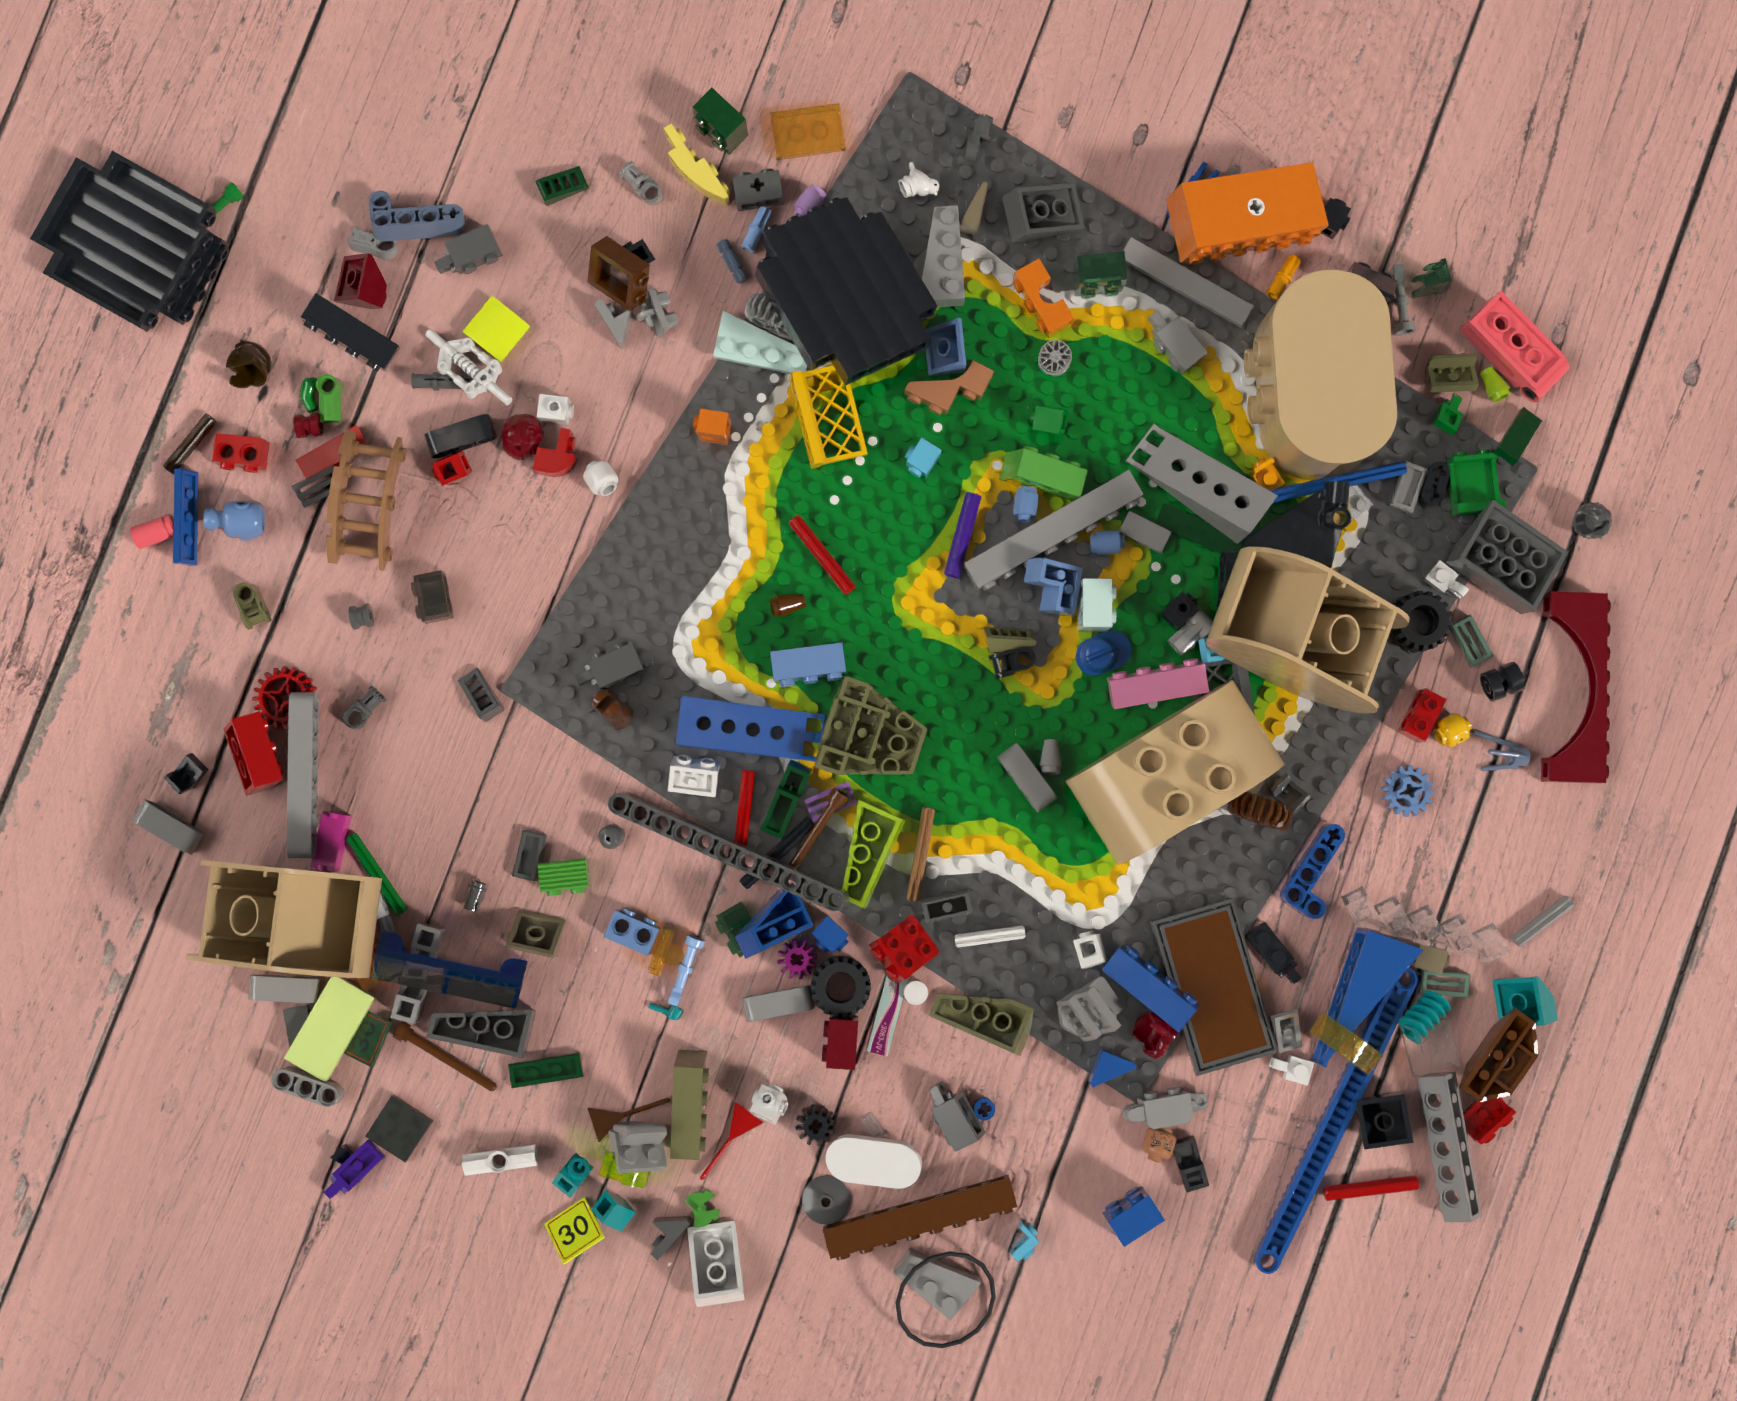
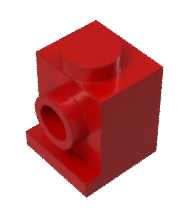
M463 449L432 464L433 475L437 481L441 482L442 486L465 477L472 472ZM451 463L455 471H451L448 468V464Z

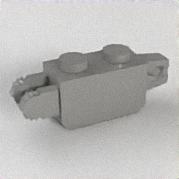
M1171 1087L1167 1089V1092L1160 1094L1158 1091H1150L1144 1093V1097L1137 1098L1138 1103L1124 1106L1121 1114L1124 1119L1132 1123L1142 1122L1151 1129L1190 1123L1194 1117V1112L1208 1108L1207 1097L1203 1092H1187L1181 1089V1087Z

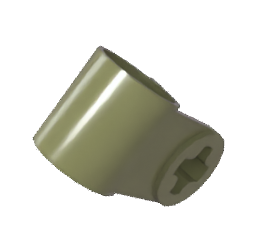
M242 582L234 587L233 597L240 611L241 620L248 630L252 629L253 625L272 620L257 586ZM246 588H250L251 596L245 600L242 595L243 591Z

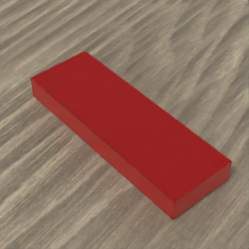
M358 425L348 429L355 431L356 441H359L360 444L369 445ZM345 432L295 460L305 478L333 464L335 466L340 464L342 455L337 453Z

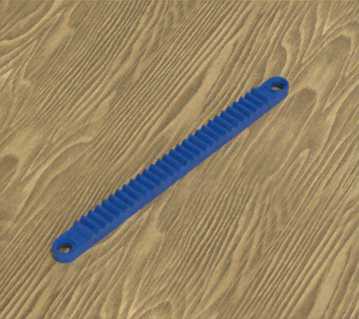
M1411 968L1405 971L1410 975V982L1406 986H1402L1397 980L1377 1003L1374 1011L1371 1012L1370 1019L1366 1022V1027L1362 1030V1035L1358 1039V1044L1354 1047V1052L1350 1055V1060L1345 1065V1070L1337 1082V1087L1333 1090V1095L1329 1098V1103L1324 1108V1113L1316 1125V1130L1312 1133V1138L1308 1141L1307 1148L1303 1151L1299 1165L1295 1168V1173L1291 1176V1181L1287 1184L1286 1191L1282 1194L1278 1208L1274 1211V1216L1270 1219L1269 1226L1265 1229V1234L1254 1256L1256 1267L1263 1273L1272 1274L1279 1268L1356 1110L1355 1100L1362 1098L1418 981L1417 974ZM1265 1254L1273 1256V1263L1269 1267L1261 1265V1258Z

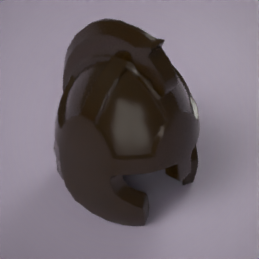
M240 340L227 359L226 367L236 373V375L230 377L229 384L237 388L260 387L264 385L267 375L271 370V358L268 352L257 343Z

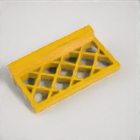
M834 366L814 369L812 371L792 372L789 376L811 469L868 454L851 385H846L844 390L841 388L844 384L843 381L838 386L827 379L831 372L836 371ZM815 376L822 381L817 391L808 386L806 377ZM824 383L836 389L831 400L819 393ZM838 392L848 398L849 403L845 409L833 402ZM816 396L828 403L822 414L813 408L812 402ZM830 405L842 412L837 422L824 416ZM844 414L853 419L854 426L851 431L839 425ZM822 419L834 426L828 437L819 432L818 425ZM836 428L848 435L842 445L830 439ZM850 437L859 442L861 451L851 452L844 447ZM827 442L839 449L836 456L826 458L824 447Z

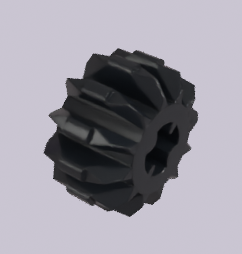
M811 1104V1113L804 1107L802 1112L805 1117L798 1115L796 1118L797 1121L803 1123L795 1127L798 1131L804 1130L799 1135V1138L804 1139L808 1136V1145H811L812 1139H816V1145L820 1146L821 1137L824 1141L829 1142L830 1138L826 1133L835 1134V1129L829 1126L835 1125L836 1120H828L833 1112L830 1110L823 1114L824 1105H821L819 1111H816L815 1104ZM814 1119H817L818 1123L822 1122L819 1130H814V1127L810 1128L809 1126Z

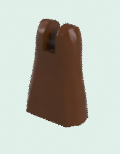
M610 688L598 690L592 696L591 708L615 730L624 729L630 724L633 709L625 702L620 701L618 695Z

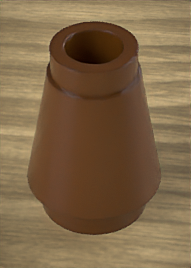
M803 593L775 595L774 598H770V607L774 617L779 616L782 618L805 608L806 601Z

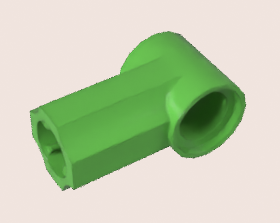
M321 375L316 382V387L319 391L320 422H342L341 394L343 392V385L340 380L332 375ZM329 381H333V390L326 392V384Z

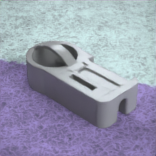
M358 227L353 228V236L348 238L351 250L364 254L369 253L383 260L396 257L399 251L397 241H379L375 238L374 234L361 231ZM384 243H391L394 245L393 248L390 250H386L380 247V245Z

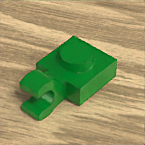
M1454 393L1451 400L1446 399L1445 402L1440 404L1432 424L1451 436L1457 432L1463 413L1458 411L1462 398Z

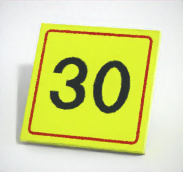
M585 1197L544 1223L564 1265L605 1238Z

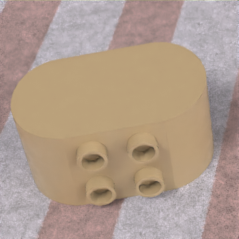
M1321 270L1299 278L1285 290L1261 321L1255 334L1253 349H1245L1244 372L1246 378L1256 377L1257 392L1255 396L1248 397L1247 416L1249 424H1259L1261 443L1269 458L1273 457L1274 463L1284 472L1300 479L1312 481L1348 473L1365 458L1382 448L1395 429L1397 404L1390 314L1387 302L1379 289L1367 279L1342 270Z
M1245 547L1240 549L1208 634L1206 645L1216 654L1297 696L1329 707L1368 714L1377 712L1379 704L1368 696V692L1390 630L1406 627L1410 617L1400 608L1317 561L1272 548Z
M1230 680L1068 778L1066 783L1113 857L1116 865H1120L1163 843L1253 788L1278 771L1285 763L1233 680Z
M200 860L199 865L211 866L199 954H187V960L292 974L344 978L370 977L382 878Z

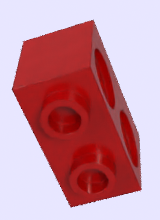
M216 433L212 461L220 465V469L233 471L235 467H240L245 472L258 473V470H266L270 443L263 438ZM233 448V454L226 458V450ZM256 450L257 455L255 459L249 461V453Z
M1426 688L1418 690L1397 732L1417 743L1426 742L1447 699Z

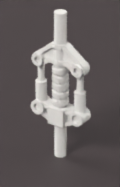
M432 329L426 332L425 336L440 348L437 364L439 372L443 375L448 374L453 379V382L464 390L468 398L473 399L480 393L490 391L505 405H509L512 402V397L496 385L497 377L502 372L499 361L491 359L484 352H480L475 347L471 338L446 342ZM474 352L478 359L487 367L483 370L478 368L463 353ZM452 362L474 380L468 383L461 376L453 373L450 370Z

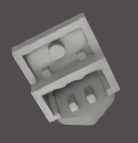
M1102 976L1094 978L1080 989L1073 990L1057 1002L1060 1026L1073 1035L1081 1037L1083 1042L1096 1040L1101 1034L1115 1032L1121 1026L1116 1015L1123 1010V1004Z
M626 1121L615 1124L613 1130L608 1131L611 1153L615 1154L618 1173L665 1171L667 1168L663 1139L667 1135L665 1125L651 1122Z

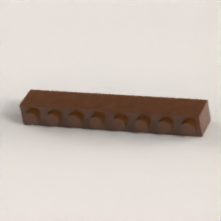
M1004 1175L824 1225L823 1234L830 1259L843 1260L849 1258L850 1253L859 1251L860 1254L871 1252L875 1246L883 1245V1247H890L897 1244V1240L906 1238V1241L920 1238V1234L926 1232L937 1234L942 1232L943 1228L952 1225L953 1228L962 1227L967 1224L966 1221L972 1219L984 1221L990 1218V1214L998 1212L999 1215L1009 1214L1013 1212V1208L1018 1206L1009 1175Z

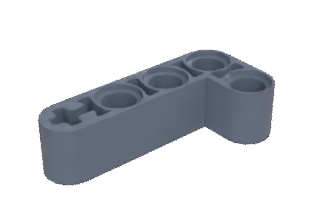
M376 191L369 197L370 221L374 236L379 241L457 236L464 233L466 229L463 209L456 204L393 209L390 195L387 192Z

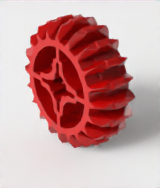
M283 666L281 671L279 668H273V675L269 672L264 673L267 680H258V683L262 686L261 688H254V691L258 692L259 695L252 697V700L259 702L258 705L254 706V710H262L260 712L261 716L266 718L268 725L273 723L274 729H279L282 726V729L287 731L289 717H285V714L289 712V701H283L277 695L290 696L292 692L296 691L295 682L299 685L302 692H315L317 687L309 686L313 679H305L306 672L301 671L298 673V668L292 667L289 671L287 666ZM287 679L286 683H283L279 690L272 691L275 684ZM269 697L275 701L276 714L269 705Z

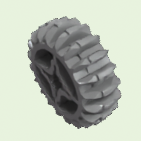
M754 293L746 303L745 316L755 325L761 327V329L768 331V333L783 339L792 340L768 297L763 293Z

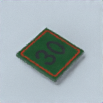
M368 1011L344 1054L373 1068L392 1022Z

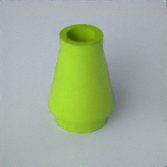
M1493 366L1484 369L1480 373L1488 399H1491L1493 403L1500 402L1511 394L1509 391L1510 386L1494 370Z

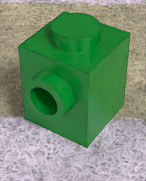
M1036 406V409L1032 410L1030 423L1033 424L1032 429L1065 434L1069 410Z

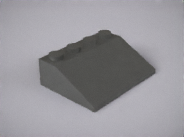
M1491 500L1456 543L1445 563L1519 614L1535 612L1568 551L1496 501Z

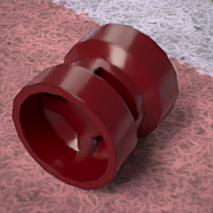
M311 413L307 417L303 414L294 415L293 424L297 438H306L307 435H313L314 437L323 436V423L320 422V413Z

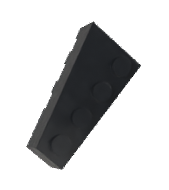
M317 293L314 294L300 316L306 328L315 333L316 331L325 335L324 339L335 346L340 344L345 347V352L357 359L360 356L367 361L366 365L377 372L379 369L386 371L400 348L395 342Z

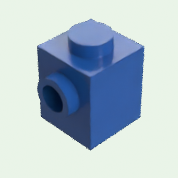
M829 915L811 933L818 939L816 944L825 953L828 950L832 953L835 950L840 952L849 942L846 939L849 934Z

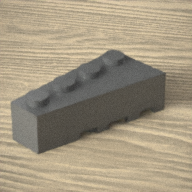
M536 1011L434 1013L431 1016L426 1038L525 1058Z

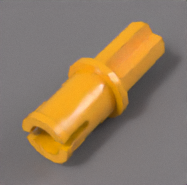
M1289 255L1280 271H1276L1275 279L1266 290V294L1270 298L1278 300L1287 284L1292 282V276L1301 263V259L1298 256Z

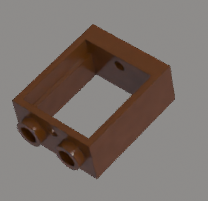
M606 236L591 246L587 282L628 311H631L635 307L641 306L647 298L646 290L649 281L650 264ZM611 265L629 276L628 286L610 274Z

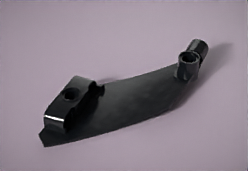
M1341 481L1324 482L1322 489L1243 541V548L1265 547L1282 550L1312 559L1331 568L1342 529L1351 522V514L1347 509L1350 483ZM1335 512L1340 516L1338 524L1333 520ZM1222 551L1220 554L1217 610L1239 551Z

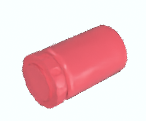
M167 514L164 517L131 527L130 533L137 548L142 549L171 539L173 537L174 518L171 514Z

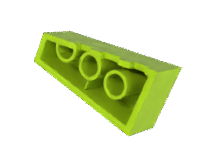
M858 800L843 889L849 894V902L866 909L905 821L861 800Z

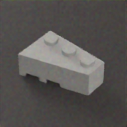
M909 1248L894 1266V1274L904 1280L914 1266L929 1256ZM935 1259L918 1269L907 1282V1285L951 1321L982 1282L978 1275L970 1274L960 1270L958 1267L950 1266Z

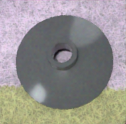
M828 1175L816 1177L807 1184L803 1191V1209L807 1216L816 1223L824 1225L836 1223L845 1216L849 1209V1191L845 1184L836 1177ZM825 1197L831 1201L827 1206L821 1203V1200Z

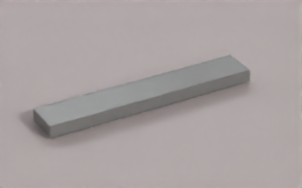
M1132 237L1119 257V260L1240 328L1253 308L1252 304Z

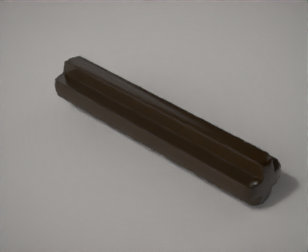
M204 414L163 464V467L174 474V469H179L217 421L209 414Z

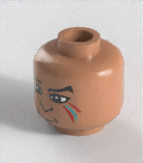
M1166 1127L1147 1129L1142 1144L1143 1152L1148 1154L1147 1159L1161 1163L1162 1159L1167 1160L1172 1157L1176 1137L1172 1134L1173 1131Z

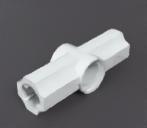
M536 1144L510 1148L500 1147L496 1150L462 1155V1168L465 1176L489 1172L500 1173L504 1170L538 1165ZM497 1154L505 1157V1165L502 1166L496 1163L495 1156Z

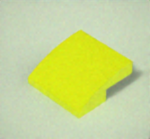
M491 295L462 332L496 360L502 362L530 326Z

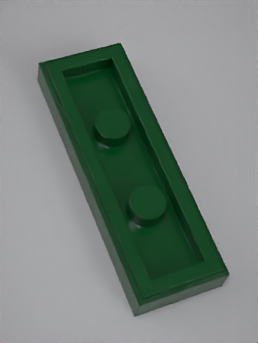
M1523 406L1494 452L1513 466L1518 462L1542 420Z
M580 1052L508 1064L511 1088L584 1076Z

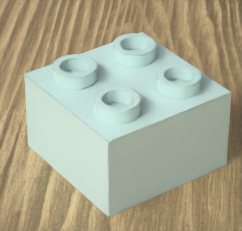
M1112 579L1081 580L1078 594V632H1106L1113 626V623H1116V609H1112L1113 599H1116V585H1112Z

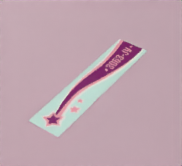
M886 976L867 1048L868 1052L888 1056L904 996V987L907 984L908 978L896 984L895 981H891Z

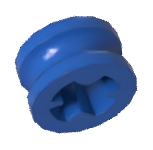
M981 1097L975 1101L973 1110L978 1119L989 1120L994 1116L995 1106L989 1098ZM986 1102V1106L990 1105L991 1109L987 1110V1115H982V1112L978 1113L977 1109L981 1108V1103Z

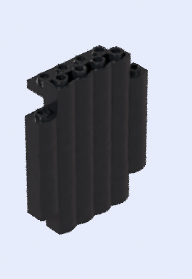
M113 150L101 171L81 159L75 158L30 237L34 242L54 252L43 274L146 332L153 329L158 323L159 312L181 325L189 322L194 315L193 308L195 304L200 302L206 294V284L209 281H213L217 275V265L220 261H224L229 253V244L207 230L208 227L214 224L217 210Z
M837 197L829 201L827 206L813 207L807 212V215L792 216L786 221V224H774L765 230L762 244L766 249V255L764 259L759 261L755 277L810 371L832 362L846 386L928 348L931 337L921 321L935 314L937 304L882 212L867 213L860 220L847 197L841 199Z

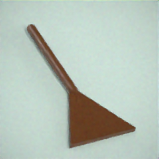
M665 1098L623 1113L588 1108L598 1142L623 1117L668 1103L670 1098Z

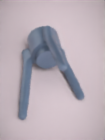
M1477 730L1472 731L1474 735L1510 747L1506 751L1489 749V754L1505 756L1506 762L1509 763L1483 766L1480 768L1481 771L1517 770L1519 766L1526 767L1529 764V748H1523L1519 743H1512Z

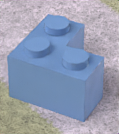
M1046 558L1028 559L1024 583L1043 587L1039 611L1056 615H1075L1083 568Z

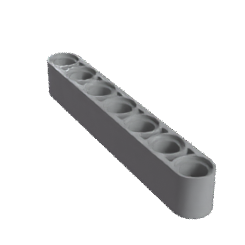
M292 692L289 696L286 844L288 858H315L319 727V698L316 692Z

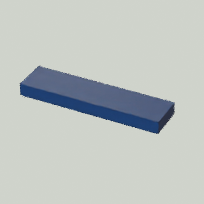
M181 468L174 469L173 563L197 566L198 472Z

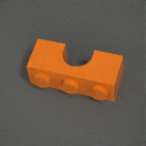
M1039 258L1014 272L1012 284L1018 294L1022 293L1025 298L1024 305L1027 311L1035 315L1037 319L1036 326L1041 334L1045 333L1047 338H1050L1073 324L1075 318L1063 299L1056 303H1046L1041 299L1039 291L1049 285L1051 277Z

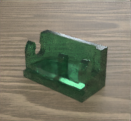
M1446 258L1426 265L1423 271L1428 272L1412 279V283L1417 281L1423 283L1419 289L1411 292L1412 298L1438 294L1451 282Z

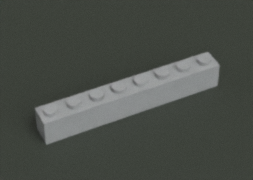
M1130 470L965 562L963 567L976 590L978 591L983 588L986 591L996 585L995 580L1002 576L1004 579L1017 573L1015 569L1022 565L1026 568L1028 559H1034L1043 553L1045 556H1048L1057 551V545L1065 542L1067 545L1079 538L1078 533L1084 530L1086 533H1089L1099 527V521L1106 518L1108 522L1120 515L1118 511L1126 507L1129 510L1140 503L1138 499L1143 496V493Z

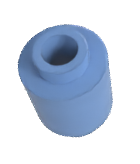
M1029 486L1018 487V491L1015 493L1013 516L1018 518L1017 521L1029 523L1032 522V519L1037 518L1039 495L1036 493V488Z
M1119 530L1098 531L1096 534H1090L1091 553H1097V555L1120 554V549H1125L1124 534L1119 535Z

